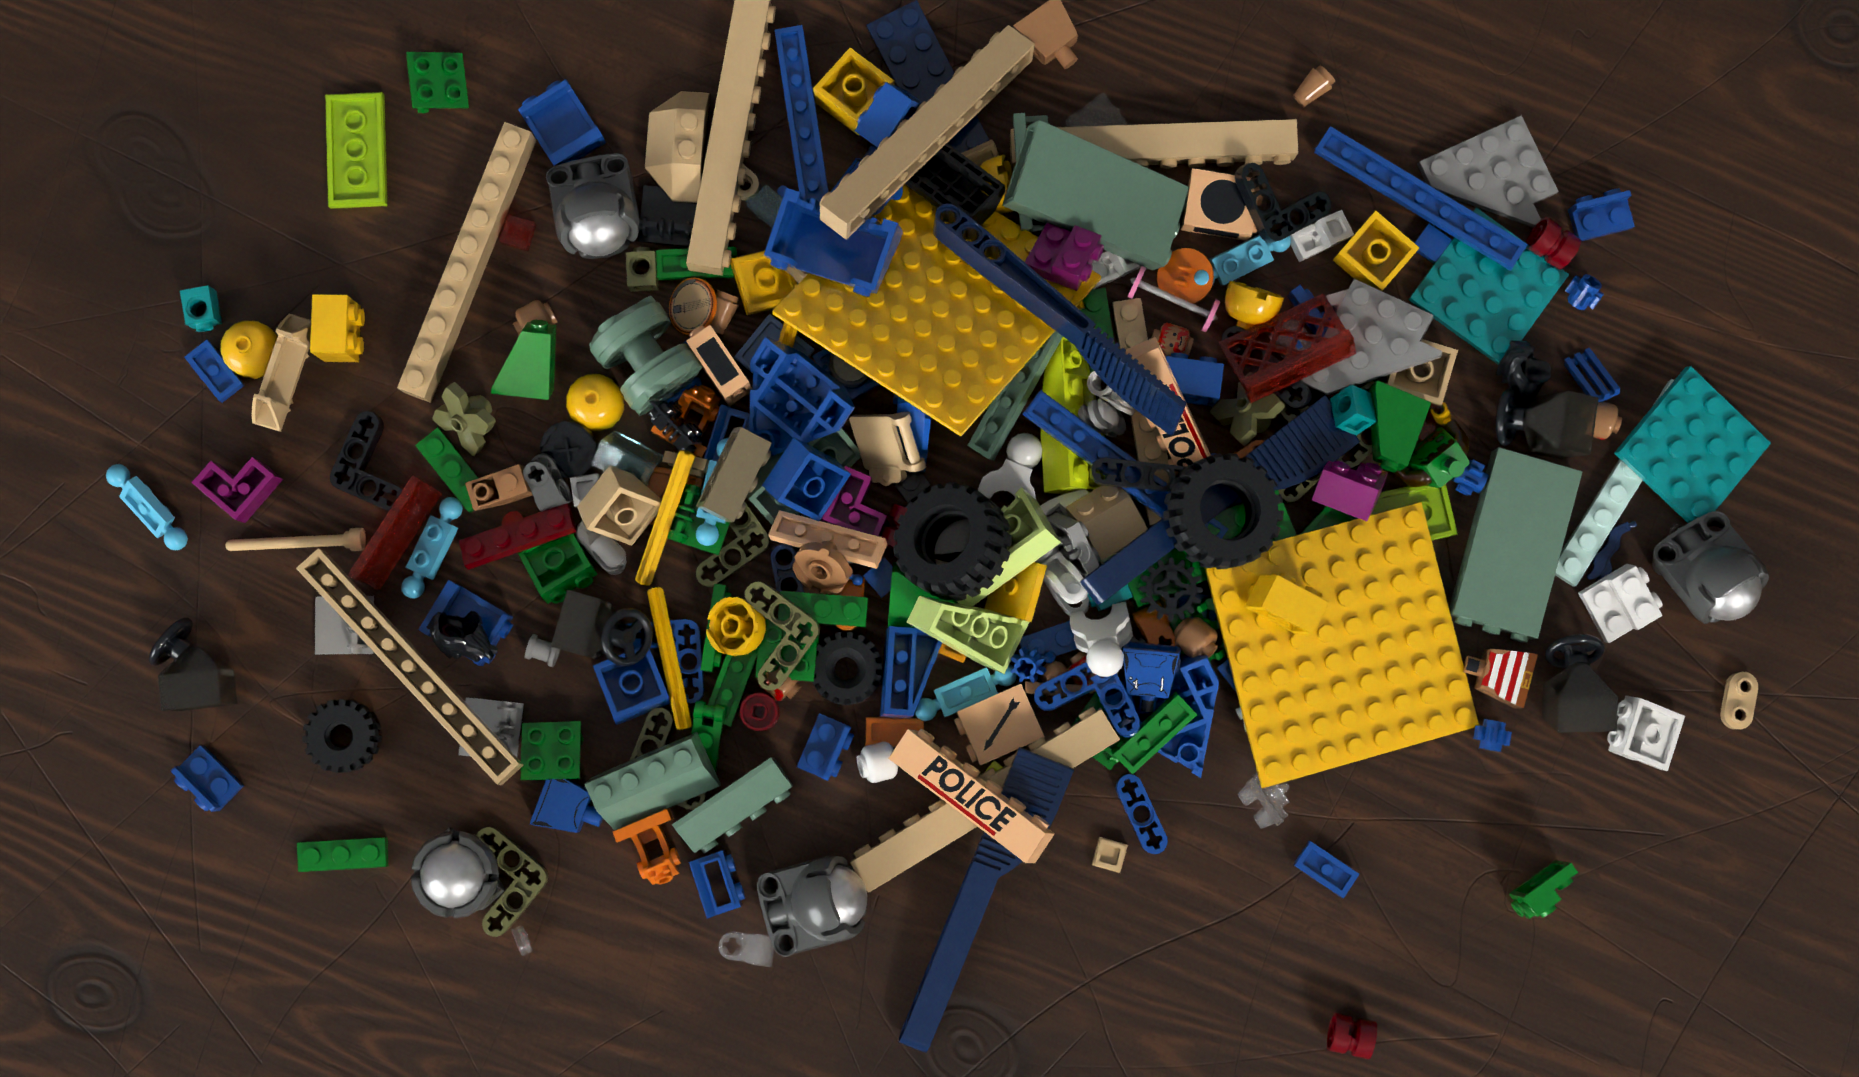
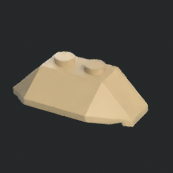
M681 91L649 112L645 169L673 202L697 203L705 161L709 93Z

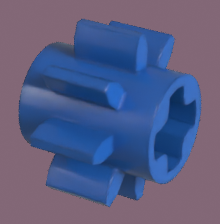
M1588 274L1583 275L1582 278L1576 275L1565 289L1569 293L1567 297L1568 302L1579 310H1585L1587 306L1594 309L1604 293L1599 291L1602 288L1599 280Z
M1474 459L1469 460L1470 463L1464 469L1461 476L1452 478V481L1458 483L1455 490L1466 496L1471 495L1473 491L1479 494L1489 476L1487 473L1482 472L1485 465Z
M1023 646L1019 650L1020 655L1014 654L1010 659L1015 663L1011 673H1016L1020 677L1019 682L1030 678L1031 682L1035 683L1038 680L1037 674L1044 675L1047 671L1042 666L1047 657L1041 656L1038 653V647L1028 651ZM1026 661L1027 664L1032 663L1033 668L1030 665L1026 666L1024 662Z
M1484 719L1483 726H1475L1473 739L1480 740L1479 748L1501 752L1502 745L1510 746L1512 732L1505 731L1506 723Z

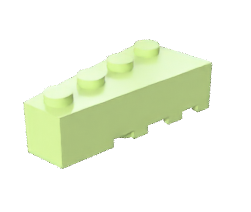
M1022 487L1014 494L1016 499L1008 507L1004 505L1001 509L1004 513L1003 517L1008 520L1010 530L1007 533L1012 536V544L1007 546V550L1010 552L1009 559L1004 561L1001 566L1004 568L1000 576L996 574L992 579L994 584L988 589L985 587L981 588V593L973 598L967 594L965 600L956 601L959 604L974 606L1061 543L1037 500Z
M919 596L907 623L982 666L1005 674L1011 662L1010 659L1014 655L1029 621L988 609Z

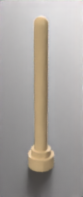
M350 528L349 531L339 535L231 539L226 542L225 546L229 551L345 546L346 549L350 548L351 551H364L366 548V534L364 528Z

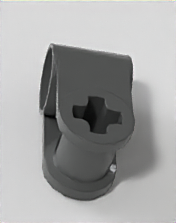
M544 453L533 457L531 462L525 466L523 475L539 510L545 511L570 503L572 500L570 489L563 480L555 460L550 455Z

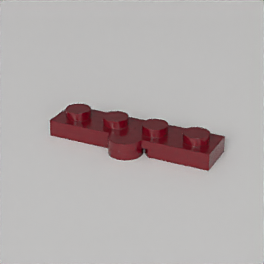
M568 503L524 517L517 511H512L503 517L502 526L459 540L463 563L470 570L575 533L576 527L571 507Z

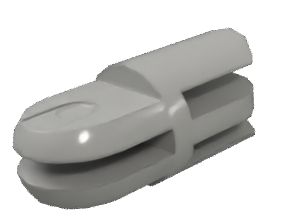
M1100 398L1098 401H1090L1088 406L1083 404L1078 410L1079 419L1107 437L1115 438L1117 435L1121 436L1126 430V423L1121 412Z
M582 520L576 528V537L579 543L602 569L609 574L618 575L622 573L627 563L625 550L615 539L587 530Z

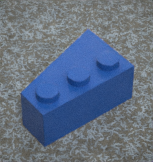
M889 626L885 630L880 717L910 719L914 716L942 642L917 628Z

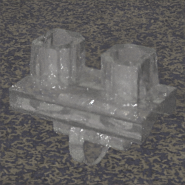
M1255 773L1238 792V796L1246 806L1257 799L1264 808L1253 815L1261 829L1274 823L1278 826L1288 816L1282 806L1290 802L1284 794L1290 787L1286 782L1280 786L1276 784L1269 786V788H1261L1258 773Z

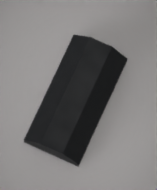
M948 143L905 183V185L936 208L943 204H953L979 225H982L995 212L1005 193L1004 184Z

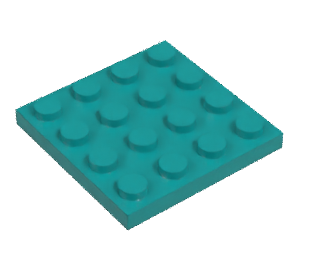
M1477 207L1473 210L1476 214L1515 236ZM1454 237L1408 300L1421 310L1432 314L1436 321L1499 365V362L1510 346V341H1521L1569 274L1563 269L1558 270L1547 263L1545 256L1535 255L1526 248L1510 271Z
M1689 366L1683 369L1614 454L1687 523H1690L1709 512L1716 511L1769 447L1771 442L1697 371Z

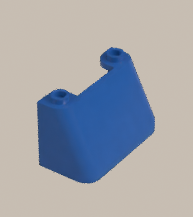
M786 188L764 252V256L771 260L770 265L785 271L789 266L854 287V293L865 297H870L871 293L877 294L903 234L899 224L887 219H883L882 224H880L877 218L872 217L865 221L846 240L820 220V206L817 199H808L800 196L801 192Z

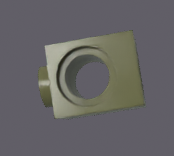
M648 247L633 248V252H626L627 287L630 292L659 291L655 251H650ZM644 262L650 265L649 271L646 274L639 275L635 273L638 264Z

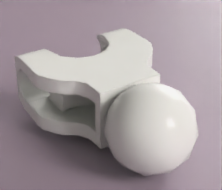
M1017 434L1011 438L1007 445L1006 453L1008 459L1005 460L1003 466L999 470L988 473L981 480L978 491L991 499L994 493L999 491H1008L1016 499L1014 494L1021 487L1036 499L1034 488L1030 483V476L1032 473L1031 468L1038 465L1042 459V445L1039 439L1032 434Z
M1054 547L1035 561L1036 563L1047 565L1043 581L1064 612L1070 616L1071 612L1083 610L1085 614L1089 609V598L1087 591L1080 583L1083 577L1076 567L1059 551V547ZM1082 601L1081 606L1078 608H1073L1068 605V603L1076 604Z
M1126 602L1112 604L1111 613L1099 620L1086 618L1083 610L1071 612L1070 626L1072 633H1074L1075 645L1077 649L1087 653L1086 662L1088 667L1094 674L1110 677L1116 674L1122 668L1124 654L1121 649L1133 637Z

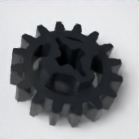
M1169 558L1167 565H1164L1160 559L1157 561V569L1152 566L1147 569L1150 574L1149 577L1142 575L1140 578L1142 582L1146 583L1145 586L1138 588V592L1145 593L1146 596L1140 600V603H1149L1150 606L1146 612L1149 614L1155 610L1157 612V620H1160L1163 615H1167L1168 622H1172L1174 615H1177L1181 621L1185 619L1184 611L1190 614L1195 612L1191 606L1192 603L1200 604L1201 602L1199 598L1195 597L1196 594L1203 592V588L1196 587V583L1201 580V577H1193L1191 574L1195 568L1192 566L1186 570L1184 568V560H1181L1178 565H1174L1173 558ZM1165 571L1164 580L1161 583L1152 584L1154 578L1159 573ZM1177 572L1186 578L1188 584H1183L1177 578ZM1169 582L1172 583L1173 588L1180 590L1174 593L1172 598L1169 597L1168 592L1161 590L1168 586ZM1152 596H1158L1164 602V608L1159 606ZM1181 596H1189L1187 602L1182 607L1176 609L1177 600Z

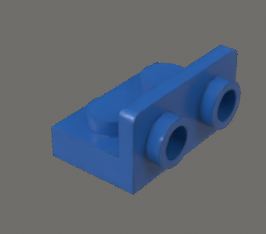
M1620 188L1604 192V197L1593 199V195H1588L1576 199V204L1568 209L1574 234L1581 241L1635 227L1627 200L1632 196L1630 190L1621 192Z
M819 713L797 768L829 781L831 776L836 778L843 761L838 760L842 749L848 751L854 734L850 733L852 727Z
M200 745L180 766H175L171 770L176 776L174 778L175 783L185 791L189 789L196 796L194 799L196 804L204 811H220L244 787L204 745Z

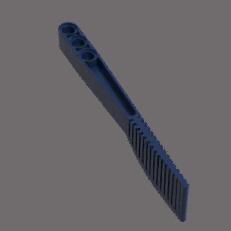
M943 204L938 207L935 214L933 234L940 242L978 273L1074 344L1096 374L1124 401L1170 436L1175 434L1186 406V402L1180 396H1177L1173 390L1171 391L1161 380L1156 379L1157 376L1151 375L1150 370H1145L1143 364L1139 365L1136 358L1133 360L1130 353L1125 354L1126 350L1124 348L1120 350V344L1116 343L1114 345L1113 338L1107 339L1108 334L1106 332L1101 334L1102 329L1100 327L1095 329L1096 324L961 209L953 204Z
M1325 395L1244 457L1253 459V466L1255 467L1262 465L1267 470L1265 477L1268 480L1274 478L1278 486L1273 489L1278 491L1302 483L1323 471L1328 460L1331 462L1336 461L1357 445L1360 440L1356 435L1335 426L1332 403ZM1216 484L1207 488L1200 504V512L1204 524L1234 503L1240 496L1233 489L1223 484ZM1163 517L1080 581L1097 606L1175 548L1174 544L1177 540L1174 536L1169 537L1166 529L1170 528L1169 520L1164 521Z
M1019 747L1003 783V791L1001 793L1009 800L1013 797L1026 806L1024 811L1032 817L1038 815L1050 824L1048 826L1049 829L1057 814L1074 768ZM985 832L981 836L980 843H978L977 850L971 860L898 1039L899 1043L927 1053L998 878L1023 862Z

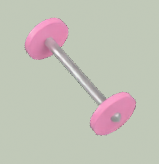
M1141 266L1136 278L1130 279L1133 286L1129 292V298L1132 299L1137 287H1140L1204 316L1206 320L1201 329L1203 332H1207L1211 322L1218 319L1215 313L1220 301L1215 299L1210 311L1142 281V276L1146 270L1144 266Z

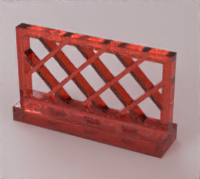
M1324 293L1274 316L1265 323L1252 326L1219 342L1223 354L1243 386L1245 395L1250 403L1356 354L1354 337L1349 329H1345ZM1322 305L1325 309L1322 318L1309 316L1310 310ZM1290 319L1300 321L1296 331L1282 328L1284 322ZM1305 322L1319 325L1316 335L1302 332ZM1324 327L1334 328L1339 332V334L1331 338L1321 336ZM1265 331L1273 333L1270 343L1256 340L1258 334ZM1279 335L1293 337L1289 347L1275 345ZM1298 339L1312 342L1311 347L1303 351L1295 349ZM1237 344L1247 345L1243 356L1231 353L1229 348ZM1253 347L1266 350L1263 360L1249 357ZM1272 351L1286 354L1284 360L1278 363L1268 361ZM1246 364L1259 366L1258 372L1248 377H1245L1243 374Z
M412 475L351 568L348 576L380 590L437 503L442 492Z

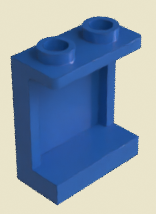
M567 79L562 82L555 81L546 88V92L538 97L531 96L527 98L518 109L553 166L579 160L606 143L603 135L590 118Z
M448 580L418 630L431 637L430 629H427L426 626L437 612L465 617L470 611H475L482 617V625L490 644L496 646L500 638L505 639L511 631L513 616L461 585ZM487 657L480 658L478 662L473 661L478 666H484L485 663L490 664L492 662Z

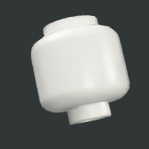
M880 742L863 747L860 755L857 756V767L862 778H866L871 783H877L893 779L897 775L898 765L888 759L894 751L890 743Z

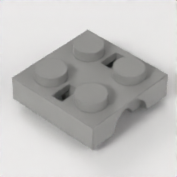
M1055 512L1047 517L1061 541L1057 546L1063 545L1060 552L1076 567L1081 575L1086 577L1100 566L1098 562L1101 561L1097 550L1090 546L1087 537H1089L1088 530L1081 521L1078 522L1070 516L1067 517L1059 512Z

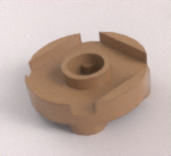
M830 541L804 544L794 557L793 571L798 580L809 589L812 586L821 589L819 592L821 594L834 595L841 592L853 573L844 556L837 551L836 545Z

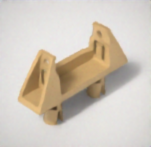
M290 313L276 328L275 332L278 337L259 394H254L252 402V423L279 432L282 430L287 413L291 411L289 407L290 404H293L292 398L305 359L309 357L307 353L310 349L311 320Z

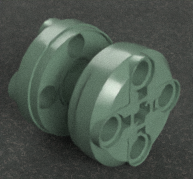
M648 296L621 313L607 319L598 327V331L589 344L591 353L604 368H612L625 361H628L635 373L624 382L620 391L630 408L635 410L639 416L646 414L654 408L650 403L651 400L667 401L684 387L691 384L703 367L686 343L674 346L665 352L656 340L668 329L671 321L661 304L656 302L653 296Z

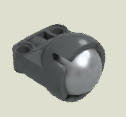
M619 153L598 155L556 165L548 170L546 180L550 191L556 234L567 252L575 254L578 251L581 257L588 259L607 258L623 252L629 247L630 241L634 242L639 233V214L633 187V177L628 160L624 155Z
M1719 511L1709 512L1686 524L1659 542L1653 551V570L1666 580L1693 616L1704 624H1707L1709 621L1736 620L1749 614L1756 607L1761 596V590L1769 580V574L1764 563L1730 525L1727 515ZM1717 526L1721 529V531L1714 532L1711 531L1708 527ZM1667 555L1670 556L1673 560L1665 562L1662 561L1659 557Z
M449 827L443 833L426 841L414 856L411 869H414V874L410 876L412 890L419 903L434 915L445 918L453 916V918L468 917L478 910H484L505 891V887L498 879V863L490 846L475 834L455 831Z
M827 855L776 869L759 877L757 890L760 906L772 945L779 955L788 957L796 953L846 941L855 937L864 928L865 922L862 917L866 914V887L853 867L847 866L848 861L844 857ZM773 878L778 883V889L773 885ZM789 935L792 937L794 941V946L790 945L789 943Z

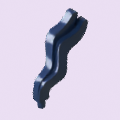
M1635 521L1622 523L1611 530L1606 545L1593 559L1594 566L1592 571L1586 576L1587 579L1590 580L1599 576L1596 579L1597 582L1612 573L1611 557L1620 548L1622 534L1637 526Z

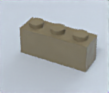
M742 427L733 428L696 507L726 522H734L735 519H739L746 508L744 500L748 492H753L759 478L756 475L760 467H764L770 458L771 451L769 448L772 443Z

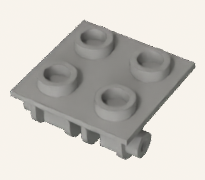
M322 596L315 597V655L374 654L372 649ZM367 596L374 603V596Z
M466 697L465 702L517 757L524 703ZM460 745L459 755L470 756Z

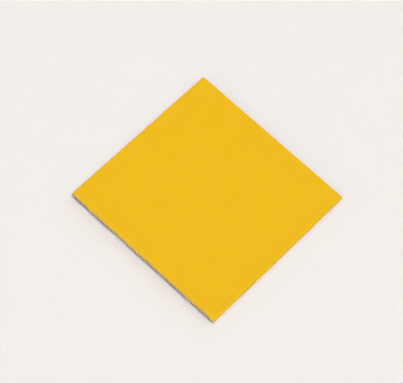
M904 184L902 186L903 194L899 200H890L879 214L870 217V219L872 217L877 218L880 224H882L883 219L897 222L903 230L900 243L877 294L871 293L870 297H865L854 293V287L808 273L776 306L772 313L951 431L962 436L1055 330L978 273L940 242L933 234L935 214L938 208ZM994 212L981 225L1024 262L1038 239L1036 235L1027 230L1021 231L1018 224L998 212ZM1092 270L1088 281H1082L1077 291L1049 280L1046 281L1077 307L1101 280V275Z
M1422 502L1370 515L1368 521L1355 519L1273 541L1271 548L1266 552H1262L1260 558L1245 565L1218 570L1216 567H1204L1261 788L1472 729L1479 725L1467 676L1463 672L1464 665ZM1282 572L1297 580L1295 584L1305 589L1308 586L1322 593L1321 598L1329 602L1313 635L1294 634L1244 607L1260 575H1271V573L1279 575Z

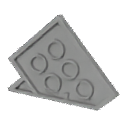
M1522 115L1419 161L1417 164L1426 184L1446 196L1533 228L1541 220L1534 204L1559 192Z
M1354 279L1301 381L1325 395H1330L1341 391L1350 384L1357 386L1441 358L1443 351L1421 342L1433 319V315Z

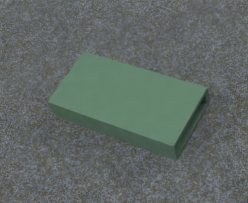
M1038 120L1027 127L1002 206L1043 224L1050 223L1068 231H1072L1076 225L1102 235L1100 244L1104 245L1103 250L1144 266L1147 269L1155 270L1165 267L1171 258V244L1180 229V223L1178 222L1181 212L1186 208L1189 187Z
M1499 447L1491 452L1486 473L1489 475L1488 480L1480 492L1449 607L1451 617L1455 618L1454 623L1467 627H1472V623L1483 626L1482 631L1500 635V631L1511 634L1510 639L1523 643H1528V639H1538L1583 471Z

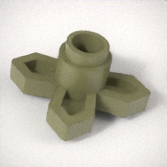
M1249 372L1238 383L1237 399H1221L1210 410V413L1223 426L1232 424L1230 433L1243 446L1247 445L1257 433L1264 432L1270 426L1271 418H1274L1285 408V404L1272 391L1263 393L1265 385L1252 372Z
M453 382L445 388L442 394L445 404L436 409L432 419L444 431H456L461 446L472 456H475L483 449L486 443L483 435L492 430L496 419L491 415L492 407L485 397L481 395L468 397L467 393L458 384Z

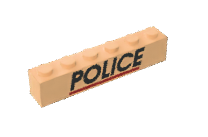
M1156 337L1126 349L1125 354L1130 353L1133 360L1136 358L1139 365L1143 364L1145 370H1150L1151 375L1157 376L1156 379L1161 380L1164 385H1167L1171 391L1173 390L1177 396H1180L1186 402ZM1187 403L1175 434L1172 436L1147 419L1150 427H1157L1160 433L1156 438L1162 452L1168 451L1171 459L1168 460L1169 465L1187 467L1196 461L1211 456Z
M908 729L888 759L1023 862L1036 863L1055 834L1048 829L1050 824L1038 815L1032 817L1025 812L1026 806L1016 798L1011 797L1009 800L1001 793L1003 789L991 780L986 782L978 776L980 771L966 762L963 765L956 760L957 754L944 745L940 748L933 742L935 738L923 729L919 731Z

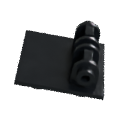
M644 185L638 242L689 246L697 203L673 202L661 187Z
M650 401L654 407L648 414L651 417L650 421L660 431L667 426L662 432L664 436L674 428L676 429L668 440L670 442L675 440L672 444L679 451L687 450L694 453L697 450L694 446L695 444L706 443L701 437L703 434L701 429L693 422L688 424L681 417L683 411L674 402Z

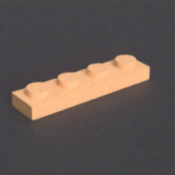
M779 510L768 534L772 541L798 548L811 542L822 543L823 541H830L836 545L837 551L844 556L846 561L875 569L878 568L887 547L886 538L822 521L818 522L811 518Z

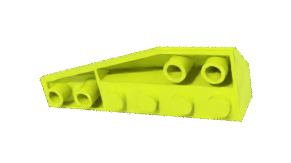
M1062 337L1045 368L1042 391L1078 417L1079 408L1083 404L1088 406L1090 401L1096 400V395L1092 394L1087 387V379L1091 374L1089 364L1076 346L1064 337ZM1041 429L1044 492L1063 495L1084 489L1091 492L1101 486L1090 478V464ZM1096 470V473L1101 474V479L1104 480L1105 475Z

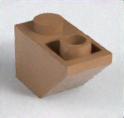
M518 464L465 483L473 510L477 511L510 504L533 496L524 479L523 470L525 466Z

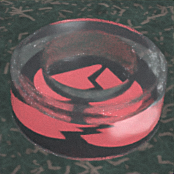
M520 925L511 929L514 941L521 955L525 956L532 953L533 947L525 928Z

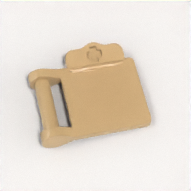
M910 412L853 415L849 418L865 469L869 470L872 482H879L884 486H889L892 483H899L907 478L906 471L917 472L926 468L924 458H920L910 426L912 422ZM896 426L899 427V430H900V433H901V437H902V440H903V443H904V446H905V450H906V453H907V456H908V459H909V460L906 459V456H905V453H904V450H903V447H902V443H901V440H900V437H899V434H898V431H897V427H896Z

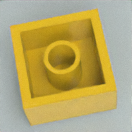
M849 48L813 88L815 103L859 136L854 130L858 126L857 121L860 115L869 109L874 101L873 96L876 90L883 86L885 82L894 85V80L852 48Z
M1375 211L1336 255L1333 261L1354 279L1383 291L1417 252L1419 247Z
M312 294L310 353L324 362H359V354H363L364 341L360 337V326H364L365 323L364 309H361V306L348 295Z
M1280 572L1279 575L1275 573L1260 575L1244 607L1294 634L1313 635L1329 602L1321 598L1322 593L1308 586L1305 589L1295 584L1297 581L1295 578Z

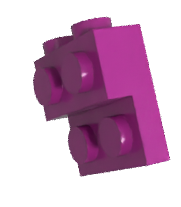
M1046 223L1025 263L1042 278L1077 291L1082 281L1087 282L1090 278L1093 261L1098 262L1104 249V245L1100 244L1102 235L1076 225L1072 231H1068Z

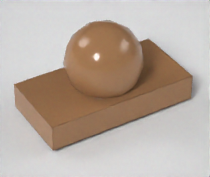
M1059 661L1044 664L1043 667L1047 671L1044 675H1040L1042 682L1032 683L1025 681V693L1035 694L1038 686L1067 672L1066 666ZM1060 682L1055 684L1058 688L1057 691L1049 693L1048 690H1044L1042 692L1043 695L1055 696L1060 693L1061 696L1067 697L1061 688ZM1066 684V688L1071 692H1077L1082 687V685Z

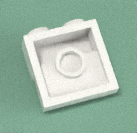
M1625 564L1578 592L1604 642L1610 643L1632 629L1639 630L1663 616L1659 610L1663 606L1662 601L1655 592L1650 593L1646 585L1649 582V577L1643 568Z
M1625 696V699L1616 708V714L1619 716L1616 727L1610 730L1607 741L1610 744L1608 751L1657 769L1668 771L1685 716L1642 698Z

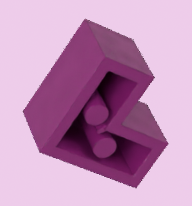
M251 457L236 476L231 474L221 464L210 461L192 481V484L232 518L246 523L283 479L265 463Z
M1328 460L1321 473L1312 501L1368 521L1377 504L1388 472L1383 471L1382 467L1374 463L1368 462L1364 464L1361 462L1355 471L1350 469V466L1344 462H1331Z
M845 466L844 468L851 475L823 515L822 521L879 537L887 521V515L862 505L871 486L872 477Z

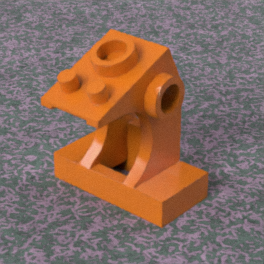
M695 385L689 390H684L678 404L682 406L683 414L681 417L684 420L691 409L703 415L698 427L704 433L709 422L714 423L716 421L720 408L718 404L721 398L714 395L715 392L711 388L704 385ZM655 425L652 427L651 432L671 444L675 441L670 442L668 440L676 431L675 428L664 436L662 432L667 426L662 431ZM695 444L694 446L697 450L693 454L695 457L704 458L707 448L701 444Z
M670 808L613 831L616 842L631 837L641 858V862L636 863L642 879L647 878L652 885L665 884L671 881L673 876L680 874L677 865L681 864V859L676 848H670L661 824L674 819ZM658 839L664 855L650 861L644 844Z

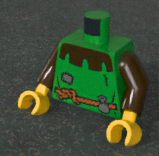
M1444 402L1441 405L1444 409L1443 413L1436 414L1433 409H1431V413L1436 423L1444 424L1445 426L1438 428L1414 448L1406 468L1393 472L1410 487L1430 486L1440 488L1453 477L1461 476L1464 469L1470 463L1466 456L1469 452V438L1456 420H1451V413Z

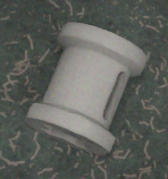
M532 634L526 648L525 658L529 660L535 658L547 662L550 667H554L561 650V643L538 639V635Z

